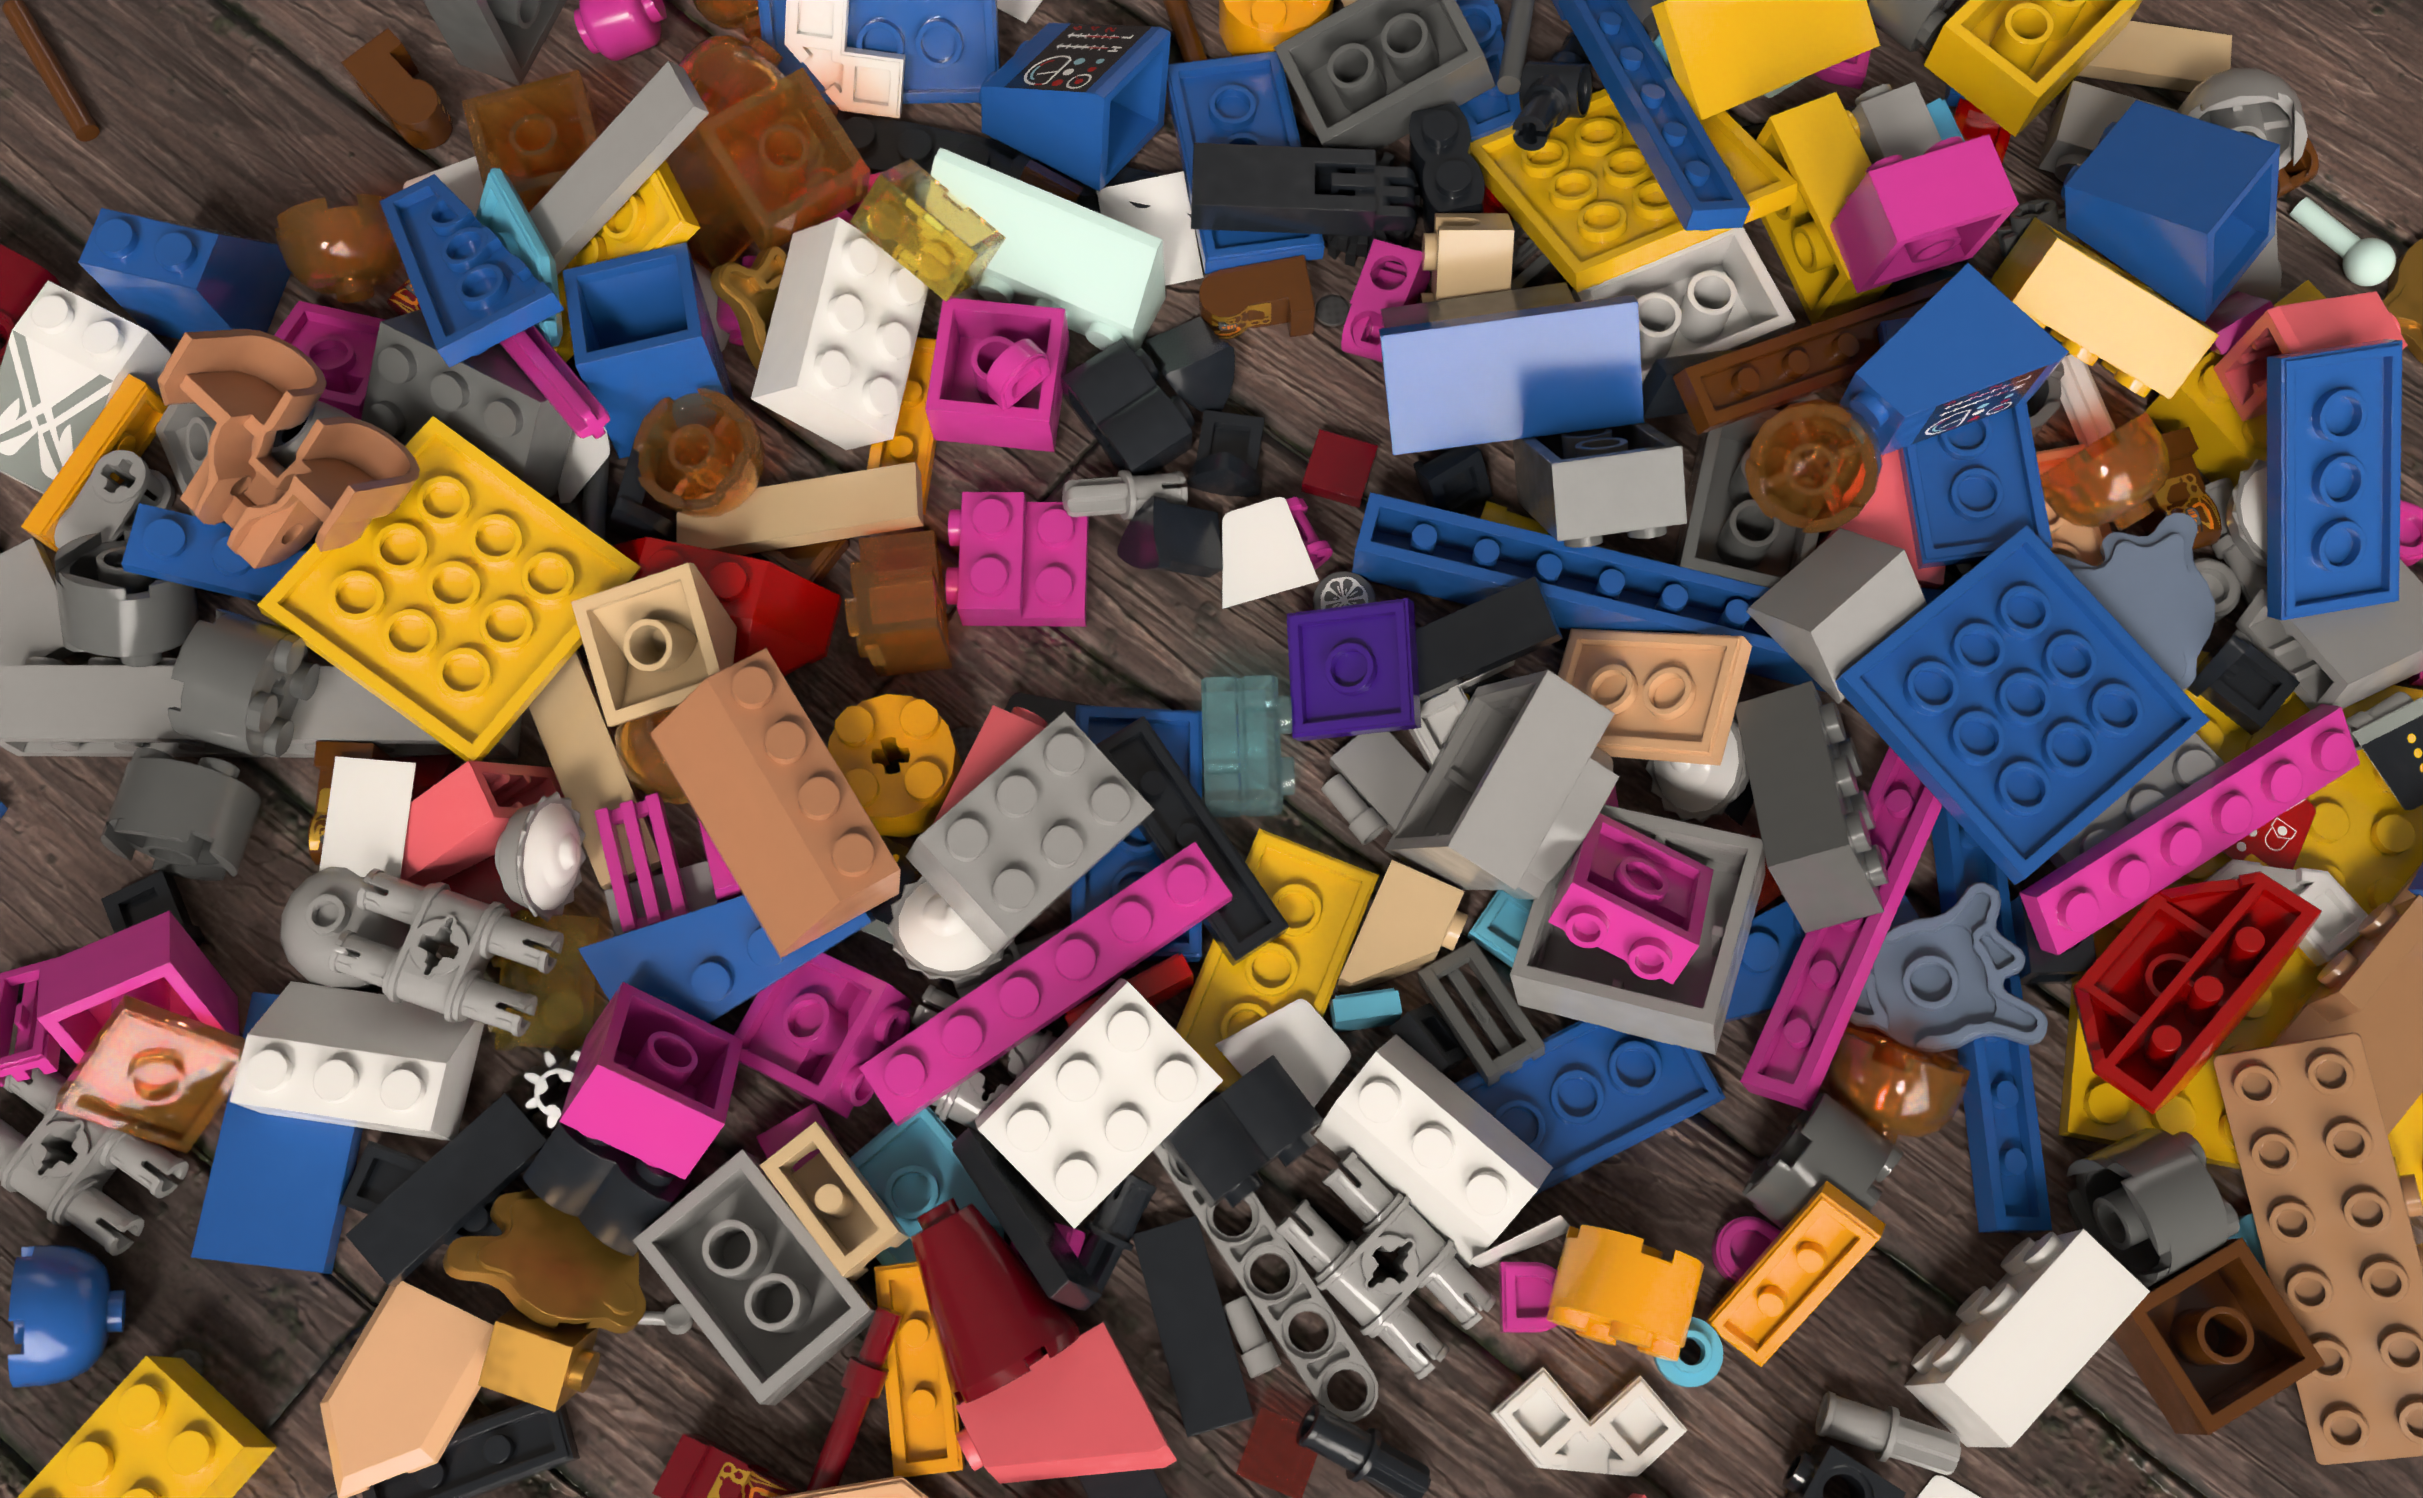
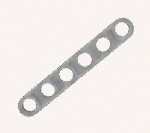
M1196 1107L1186 1118H1188L1190 1115L1198 1110V1107ZM1161 1142L1153 1150V1153L1194 1216H1197L1200 1225L1315 1401L1348 1422H1355L1365 1418L1374 1409L1378 1399V1382L1375 1375L1285 1238L1274 1230L1276 1228L1275 1223L1255 1193L1243 1200L1252 1212L1250 1227L1238 1236H1227L1221 1233L1213 1222V1212L1218 1204L1210 1209L1190 1180L1180 1173L1175 1160ZM1265 1254H1274L1281 1257L1287 1263L1290 1270V1279L1287 1286L1275 1294H1266L1259 1291L1253 1285L1250 1278L1252 1264L1258 1257ZM1313 1312L1320 1315L1325 1321L1328 1328V1337L1321 1349L1314 1352H1303L1291 1343L1288 1327L1291 1320L1297 1314ZM1351 1370L1363 1378L1367 1395L1364 1403L1358 1409L1342 1411L1330 1402L1327 1395V1385L1330 1378L1336 1372Z

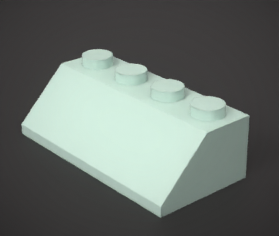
M941 147L934 158L915 235L922 267L933 278L946 284H955L957 281L978 290L983 298L991 302L1065 309L1068 329L1085 335L1090 343L1101 350H1105L1120 339L1124 340L1134 352L1140 349L1166 299L1163 239Z

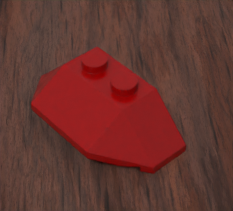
M651 537L611 545L641 567L632 581L686 563H694L737 627L733 664L767 648L785 677L808 662L812 664L827 657L842 602L840 595L766 560Z
M2261 871L2239 875L2238 879L2207 881L2164 889L2151 896L2073 988V995L2092 1071L2154 1115L2187 1087L2263 996L2319 918L2322 910Z

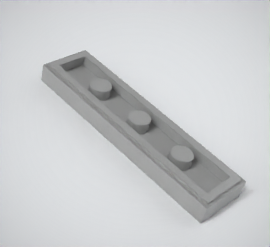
M667 61L529 212L556 261L557 275L709 114L683 67Z

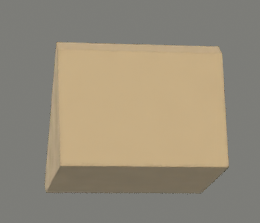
M686 563L571 602L607 727L617 726L678 706L707 677L733 665L737 627L694 563Z

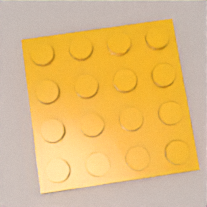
M1606 89L1592 93L1589 110L1584 118H1566L1562 124L1553 128L1545 146L1539 150L1528 151L1517 146L1513 138V134L1516 131L1512 130L1513 126L1470 142V155L1479 165L1486 187L1577 293L1734 229L1684 230ZM1726 111L1699 121L1750 206L1744 224L1798 202V182Z
M432 416L405 445L415 457L420 471L418 479L400 506L386 516L372 519L361 538L345 547L320 552L315 542L257 606L260 612L268 619L292 632L293 635L301 637L307 647L466 762L469 760L482 761L583 644L571 602L629 583L640 571L641 567Z

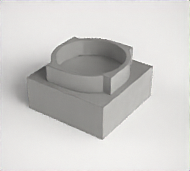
M1550 670L1477 687L1384 850L1413 869L1460 890H1503L1515 899H1539L1547 883L1555 877L1576 852L1619 779V776L1613 773V760L1611 756L1597 747L1615 713Z
M1604 805L1600 811L1601 814L1714 870L1699 947L1672 985L1661 978L1647 980L1637 976L1625 960L1599 947L1582 948L1572 943L1563 929L1548 922L1558 884L1571 865L1572 855L1564 867L1547 883L1540 898L1533 900L1510 973L1517 1003L1520 1006L1607 1027L1619 1032L1716 1055L1765 877V853L1762 839Z

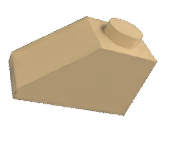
M1391 860L1339 977L1337 991L1344 994H1353L1434 963L1441 946L1453 951L1469 916L1457 910L1465 891Z

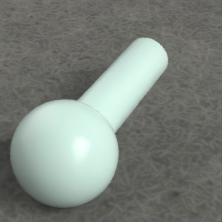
M2309 197L2301 200L2291 211L2290 217L2343 258V271L2346 277L2354 284L2374 286L2385 281L2393 272L2396 256L2393 248L2384 240L2378 238L2360 239Z

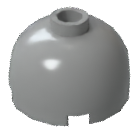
M2232 68L2213 74L2195 86L2177 110V113L2280 144L2279 170L2284 168L2291 159H2293V165L2298 162L2303 155L2308 138L2301 102L2296 92L2281 77L2258 68Z
M326 868L313 873L291 893L281 915L280 941L288 962L311 984L373 993L382 987L343 973L330 971L328 962L331 950L356 959L360 957V955L336 945L337 938L345 930H350L364 938L399 949L403 946L408 935L410 924L370 910L364 911L359 909L357 906V896L360 887L383 896L386 895L384 892L374 889L373 885L363 882L365 877H360L348 868Z

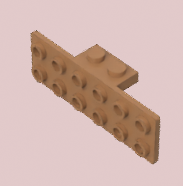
M2421 865L2389 903H2382L2362 921L2357 929V932L2361 934L2360 938L2349 951L2344 950L2340 952L2321 970L2317 977V980L2321 982L2320 986L2270 1044V1046L2351 1032L2360 1034L2387 1136L2423 1092V897L2421 895L2415 896L2408 890Z
M2351 1032L2217 1055L2214 1059V1066L2269 1279L2325 1362V1365L2296 1382L2316 1461L2321 1465L2423 1456V1243L2418 1244L2411 1217L2423 1216V1204L2415 1174H2399L2396 1159L2392 1155L2360 1034Z

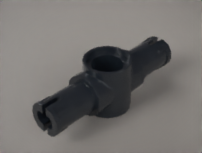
M1574 32L1567 35L1560 51L1549 56L1546 62L1528 61L1523 68L1519 89L1521 112L1515 119L1512 130H1516L1513 134L1515 143L1524 150L1536 151L1544 147L1553 128L1562 124L1566 118H1584L1587 115L1592 95V73L1590 68L1592 64Z

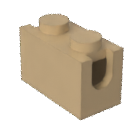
M1435 213L1434 233H1423L1422 269L1423 271H1432L1431 293H1421L1420 303L1511 290L1514 228L1508 213Z
M816 1121L759 1165L842 1277L857 1281L869 1271L866 1264L876 1255L890 1246L898 1248L910 1238L830 1131ZM816 1149L820 1150L819 1154L796 1172L792 1167L801 1158Z

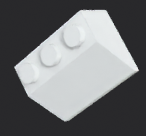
M291 981L247 1034L229 1102L263 1114L451 1141L459 1132L484 1023L471 1018H467L464 1022L451 1023L445 1020L444 1014L404 1000L401 1003H394L389 1001L388 997L383 994Z
M1397 1034L1374 1053L1336 1100L1314 1134L1341 1159L1351 1151H1354L1357 1154V1158L1393 1195L1398 1192L1403 1196L1407 1195L1411 1199L1409 1204L1445 1241L1450 1239L1455 1244L1453 1247L1457 1252L1454 1257L1467 1268L1472 1265L1470 1259L1483 1253L1497 1239L1538 1191L1553 1169L1549 1163L1443 1073L1438 1071Z

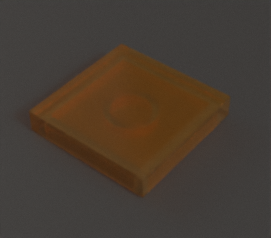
M124 995L57 1093L55 1110L188 1153L232 1091L246 1039Z

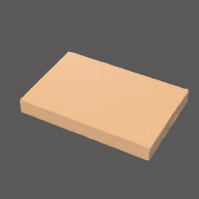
M1571 628L1557 676L1615 713L1597 744L1598 748L1608 753L1611 757L1721 766L1752 645L1744 636Z

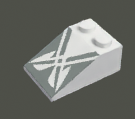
M47 281L12 329L0 366V472L44 494L127 375L130 374L146 382L159 395L160 388L157 379L163 372L172 354L150 331Z

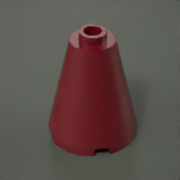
M953 1197L917 1217L923 1230L911 1236V1241L950 1390L959 1405L964 1401L965 1403L972 1402L1031 1371L1029 1367L1044 1357L1042 1351L1046 1350L1051 1359L1081 1336L1073 1319L1057 1301L1047 1296L1034 1274L973 1203L959 1209Z

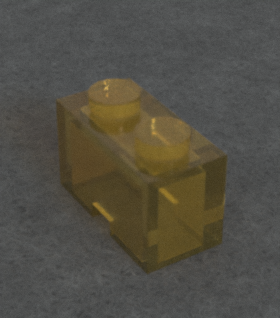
M910 159L880 173L850 223L947 302L976 284L1006 237L969 206L963 209L947 196L949 190Z

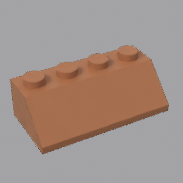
M767 648L707 677L650 733L651 739L780 959L899 894L901 869Z

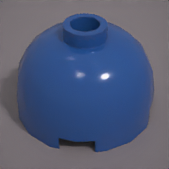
M35 1245L21 1247V1257H16L8 1319V1321H14L15 1344H22L20 1354H8L9 1379L13 1388L45 1386L69 1381L88 1371L104 1353L109 1333L124 1331L126 1291L111 1290L108 1270L95 1255L71 1246Z

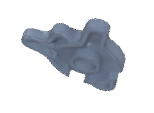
M2173 513L2166 516L2149 536H2135L2121 532L2110 533L2104 538L2100 546L2103 563L2098 566H2091L2074 558L2055 554L2183 692L2186 691L2195 680L2197 657L2211 635L2215 621V602L2207 581L2198 571L2193 560L2192 547L2198 532L2196 521L2185 513Z
M1975 882L1968 886L1958 902L1945 913L1934 917L1912 919L1892 927L1887 932L1849 1020L1856 1026L1875 1028L1903 1046L1926 1052H1940L1960 1048L1975 1039L1989 1036L2005 1038L2023 1045H2035L2043 1040L2048 1026L2044 1012L2023 999L2008 993L2003 986L2005 979L2022 971L2025 964V955L2018 946L2003 937L1996 929L2001 898L1999 891L1993 885L1986 882Z

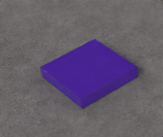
M1404 598L1287 614L1292 737L1294 739L1307 741L1421 728L1413 601Z

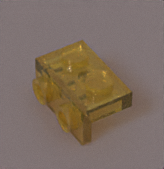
M520 910L512 918L550 931L561 932L564 935V943L561 954L539 946H533L535 949L549 953V957L558 960L552 971L548 974L498 955L492 957L493 967H500L499 985L537 997V1007L534 1016L512 1008L506 1009L507 1012L523 1017L522 1019L531 1022L529 1028L521 1037L514 1036L511 1032L487 1024L488 1031L496 1033L495 1050L510 1051L517 1046L551 1048L555 1045L560 1049L577 1050L584 1044L585 1038L593 1025L595 976L578 948L598 942L599 918L563 914L562 916L552 915L551 919L547 922L539 915L534 917L531 911Z

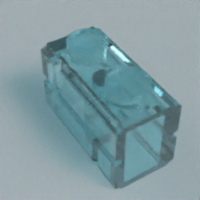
M1274 675L1244 676L1242 678H1236L1235 676L1206 677L1201 679L1205 805L1214 818L1239 817L1241 815L1277 816L1282 814L1283 795H1295L1294 758L1281 757L1280 734H1292L1291 696H1278V677Z

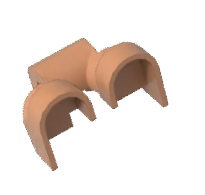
M250 329L185 332L166 363L163 372L157 379L164 406L187 403L197 404L216 422L208 443V454L180 499L194 512L203 524L215 525L225 521L232 527L233 530L230 533L227 545L254 569L271 566L288 559L304 547L317 531L315 542L320 552L342 548L361 538L372 519L394 512L418 479L420 468L417 461L402 443L373 424L353 417L338 416L317 419L298 448L296 461L287 469L271 456L277 431L288 430L301 425L324 392L327 383L323 372L311 358L277 336Z

